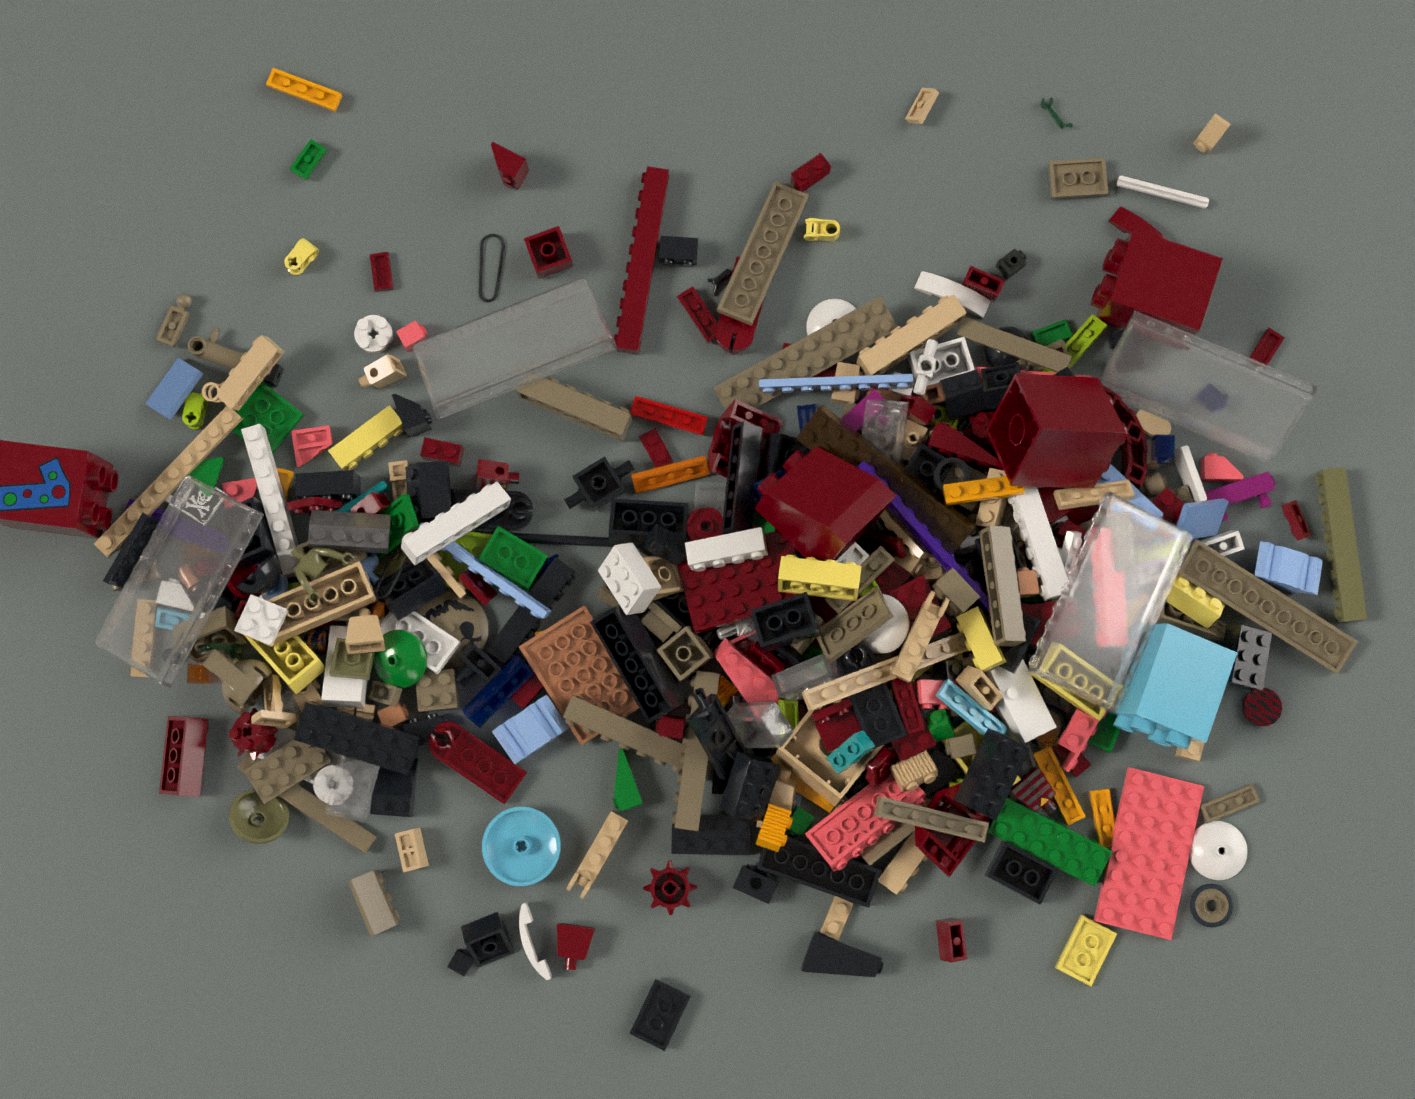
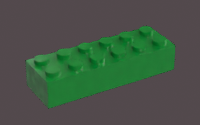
M1007 797L997 820L991 819L988 824V833L1095 887L1112 854L1110 848L1038 811L1034 812L1028 806L1010 797Z

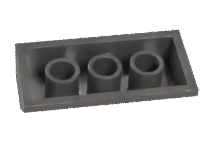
M312 510L308 534L309 549L320 547L337 551L388 554L391 515Z

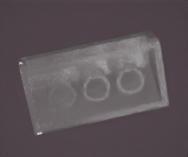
M867 399L862 436L901 466L909 402Z

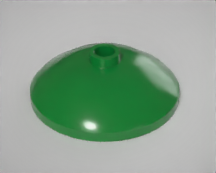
M398 629L385 633L383 635L385 651L375 652L373 659L378 676L386 684L398 688L414 685L422 678L427 667V653L423 643L416 635L406 630Z

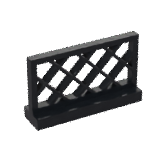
M142 512L103 581L129 591L167 524L150 514Z

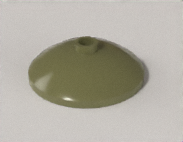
M250 789L241 793L233 801L229 811V822L235 834L241 839L250 843L264 844L276 840L283 834L289 822V810L285 801L280 797H276L269 803L264 804L255 789ZM259 820L261 823L257 824L254 821Z

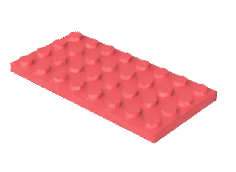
M1127 767L1110 844L1112 854L1105 867L1094 921L1168 940L1172 939L1204 786Z

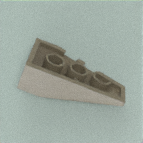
M1162 587L1157 588L1148 613V624L1168 623L1206 640L1224 641L1226 623L1217 619L1208 629L1160 598L1159 595Z

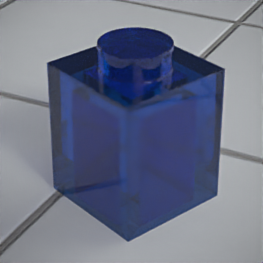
M1156 434L1151 438V461H1157V464H1168L1169 461L1175 458V435Z

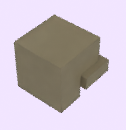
M654 602L648 606L650 611L641 620L643 626L663 644L674 633L677 634L682 630V627Z

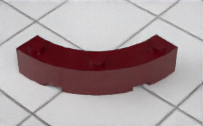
M1103 386L1106 394H1109L1112 398L1113 407L1120 421L1124 422L1127 428L1126 440L1121 445L1123 458L1121 474L1138 489L1143 484L1147 470L1148 447L1143 428L1131 408L1129 409L1122 401V398L1109 388Z

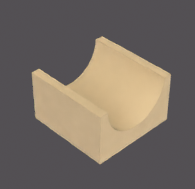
M841 699L808 711L781 744L774 756L776 760L785 767L790 768L792 773L833 806L838 804L864 771L868 761L873 759L884 746L882 745L870 750L848 770L837 774L826 759L835 750L826 751L811 715L841 702Z

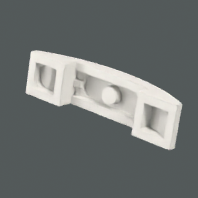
M924 271L921 272L914 289L931 296L933 294L940 298L946 295L950 297L954 294L962 307L966 309V312L982 319L991 302L970 288Z
M528 902L521 905L519 916V929L523 948L536 971L543 978L549 980L552 978L547 960L545 958L538 961L527 927V923L534 920Z

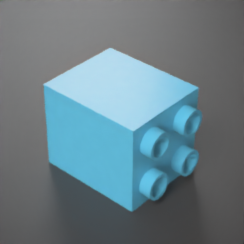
M1168 623L1133 624L1114 683L1119 685L1121 689L1108 707L1107 712L1116 717L1113 726L1136 734L1139 731L1148 734L1149 741L1165 747L1173 745L1188 749L1191 741L1207 743L1237 652Z

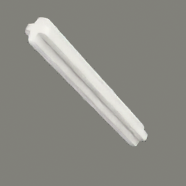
M1119 176L1117 180V186L1204 209L1209 204L1208 198L1125 176Z

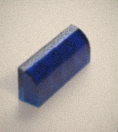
M516 654L462 711L471 722L481 728L535 672L525 658Z

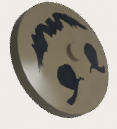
M446 591L417 610L418 614L461 643L443 668H459L467 664L460 658L458 653L471 639L483 650L486 647L489 638V621L482 606L472 597L466 595L460 599L454 591Z

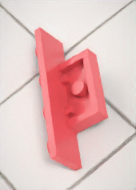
M1078 709L1057 742L1070 750L1061 765V768L1067 772L1076 766L1079 754L1087 748V741L1097 731V724L1100 721ZM1108 709L1106 710L1101 719H1103L1106 716Z

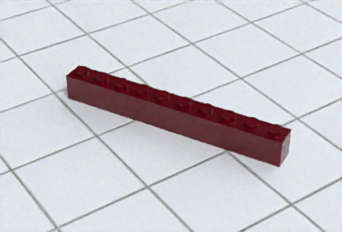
M647 166L646 172L642 173L641 183L644 186L643 190H639L638 201H641L640 208H636L635 219H638L637 226H633L632 237H635L634 244H630L629 255L632 256L631 261L627 262L626 265L628 279L623 282L622 291H625V296L620 299L619 309H622L621 316L617 317L616 323L619 331L618 334L614 335L613 345L616 346L617 352L639 355L670 176L669 169Z

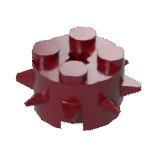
M980 412L976 417L970 416L971 429L963 430L962 432L992 456L996 455V451L986 431L995 413Z
M253 708L251 713H242L229 730V738L234 746L239 749L238 756L247 752L253 761L257 760L259 754L267 753L273 748L277 739L275 733L278 732V728L274 726L252 724L251 716L258 712L256 708Z
M668 860L665 869L661 871L654 868L650 869L653 879L651 884L643 887V890L651 892L653 902L650 907L652 909L660 905L667 908L669 915H672L675 907L683 905L689 908L691 906L687 897L690 891L697 889V885L689 883L687 875L690 868L687 867L680 871L674 868L671 860ZM668 882H672V885L676 886V890H673V893H669L665 889V885L668 886Z

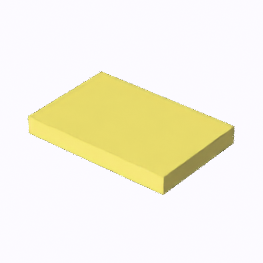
M1080 915L1055 968L1092 987L1117 933Z

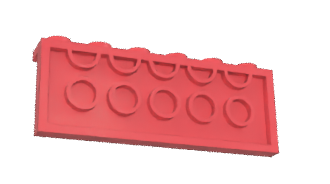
M891 772L890 776L881 785L877 786L875 784L873 786L868 784L806 832L805 835L834 872L841 870L850 859L861 855L863 849L868 845L875 844L882 834L889 833L894 828V825L898 823V821L874 816L878 796L923 806L927 800L924 791L918 786L912 792L906 791L902 793Z

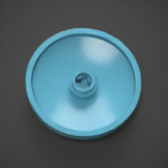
M513 807L499 813L487 826L482 839V854L486 866L496 878L513 886H528L543 880L555 868L561 852L560 835L553 821L543 812L530 807Z

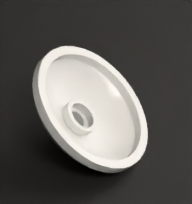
M828 299L819 303L808 316L806 325L807 335L852 312L856 308L849 302L841 299Z
M883 594L894 617L859 642V644L868 647L872 652L879 654L888 653L900 647L909 632V617L904 606L897 599Z
M1212 821L1208 824L1204 823L1194 832L1189 859L1195 870L1204 877L1213 880L1229 879L1238 874L1245 865L1247 844L1241 832L1227 822ZM1220 847L1224 849V853L1222 855L1218 852Z

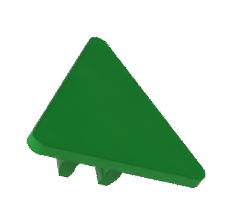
M223 457L202 461L189 474V477L208 497L213 495L224 462Z

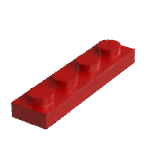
M635 396L630 411L632 416L703 436L708 420L707 416Z

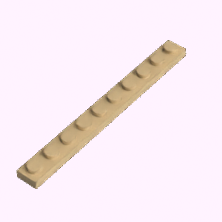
M226 406L108 528L94 545L106 557L110 558L127 540L142 512L151 515L243 418L233 409Z
M957 633L928 644L916 670L968 651L964 642L967 640L964 633ZM898 656L801 692L808 711L897 678L891 675L890 672Z

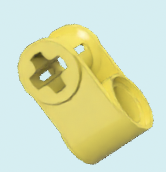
M817 218L805 219V240L832 242L839 238L840 225L837 221ZM828 228H834L836 229V232L834 234H829L826 230Z
M301 238L284 260L290 274L297 276L303 273L306 267L317 257L319 249L306 239Z

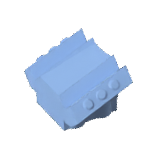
M1260 541L1254 576L1273 588L1284 592L1318 595L1323 561L1318 557H1311L1296 550Z
M545 695L516 716L495 728L492 733L513 763L517 764L568 730L569 726L565 723L549 697Z

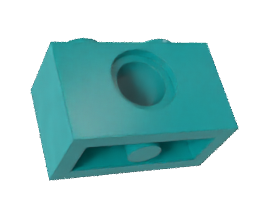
M864 731L853 734L826 759L837 774L853 766L872 750L875 745Z

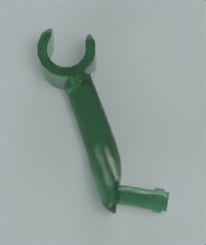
M1052 97L1049 99V104H1045L1044 98L1042 99L1041 107L1049 111L1059 128L1073 127L1072 123H1063L1052 107Z
M208 643L198 649L199 653L213 649L230 651L231 658H235L236 654L242 655V646L238 643L231 645Z

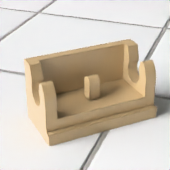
M420 828L395 834L403 872L429 866Z

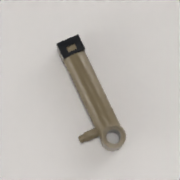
M217 327L211 332L209 340H205L200 336L192 337L189 340L188 350L195 357L230 369L240 363L241 356L244 354L216 344L220 331ZM199 344H203L202 350L196 351V347ZM275 364L263 381L278 386L284 369L279 364Z

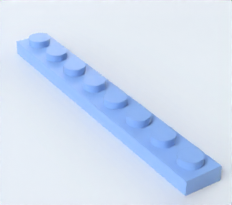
M913 374L760 379L759 391L774 393L775 390H782L783 393L794 392V389H801L802 392H811L813 389L831 391L832 388H840L841 391L851 390V387H859V390H868L870 387L878 386V389H889L890 386H897V388L903 389L912 385Z
M452 542L441 549L452 553V557L456 561L469 565L468 569L473 573L483 575V579L487 583L497 585L500 588L499 591L504 595H511L516 599L515 602L519 606L529 608L531 610L530 613L536 618H546L550 614V609L490 566L480 561L456 542Z

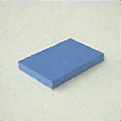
M177 358L145 404L171 420L203 376V373Z
M1222 498L1185 503L1177 522L1173 539L1182 541L1217 535L1229 501Z

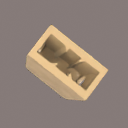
M387 354L364 367L366 375L358 380L362 388L370 385L382 388L407 377V374L400 359Z
M360 609L358 616L349 619L345 640L348 654L385 651L378 616L370 615L369 609Z
M781 766L769 803L793 811L797 781L790 779L792 772L790 768Z

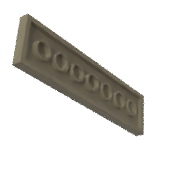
M774 181L718 305L717 312L752 326L808 201V194Z

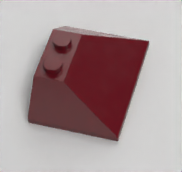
M735 399L719 418L707 453L710 471L727 478L732 426L745 421L762 428L758 465L759 477L768 433H779L783 420Z
M961 783L938 791L926 807L989 823L991 821L990 818L954 801ZM915 826V846L949 878L976 842V840Z

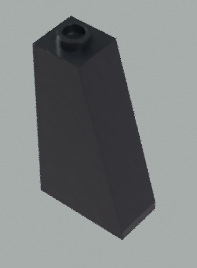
M814 932L802 963L801 971L876 977L877 973H881L884 963L881 962L882 958L880 956Z

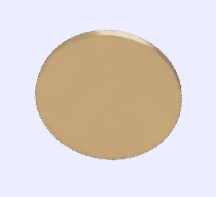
M1141 409L1137 412L1136 416L1141 423L1144 433L1155 438H1165L1170 434L1171 425L1162 414L1151 409Z

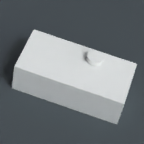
M330 626L321 700L328 707L364 708L368 680L332 677L329 674L336 639H346L348 626Z
M1023 659L1015 674L1000 666L984 673L1003 695L995 705V708L1003 724L1007 727L1010 738L1024 744L1056 728Z

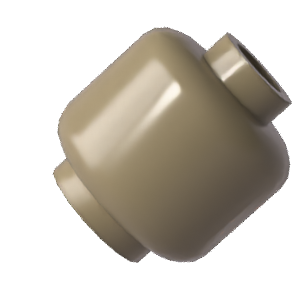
M1154 472L1145 475L1143 484L1138 489L1149 499L1159 495L1168 487L1164 475Z

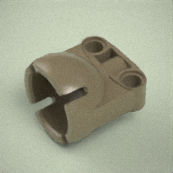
M214 649L202 664L206 669L219 677V680L222 682L221 689L225 701L231 709L240 714L247 712L250 706H254L264 696L263 681L271 675H276L273 668L266 662L258 659L240 661L219 649Z

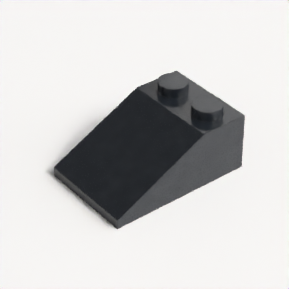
M418 758L414 759L411 772L408 775L377 766L370 814L413 817Z

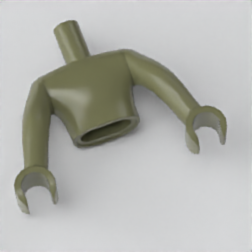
M296 547L291 552L300 560L294 572L308 593V600L312 605H315V602L311 600L312 596L321 598L320 594L313 590L305 575L313 580L318 579L322 575L328 564L321 556L341 560L345 566H349L345 558L350 557L354 560L351 553L342 554L329 548L315 547L306 555Z

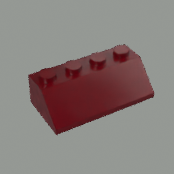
M168 716L159 794L200 797L202 772L204 771V753L206 752V734L209 729L208 719Z

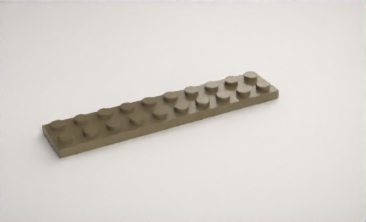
M879 296L715 386L714 390L725 410L735 399L756 408L783 393L782 390H775L774 393L759 391L760 379L811 378L873 344L881 337L891 334V331L897 328V325L882 297Z
M1198 539L1194 540L1175 571L1178 575L1183 576L1189 582L1202 588L1205 592L1219 599L1230 608L1335 674L1339 673L1358 643L1357 640Z

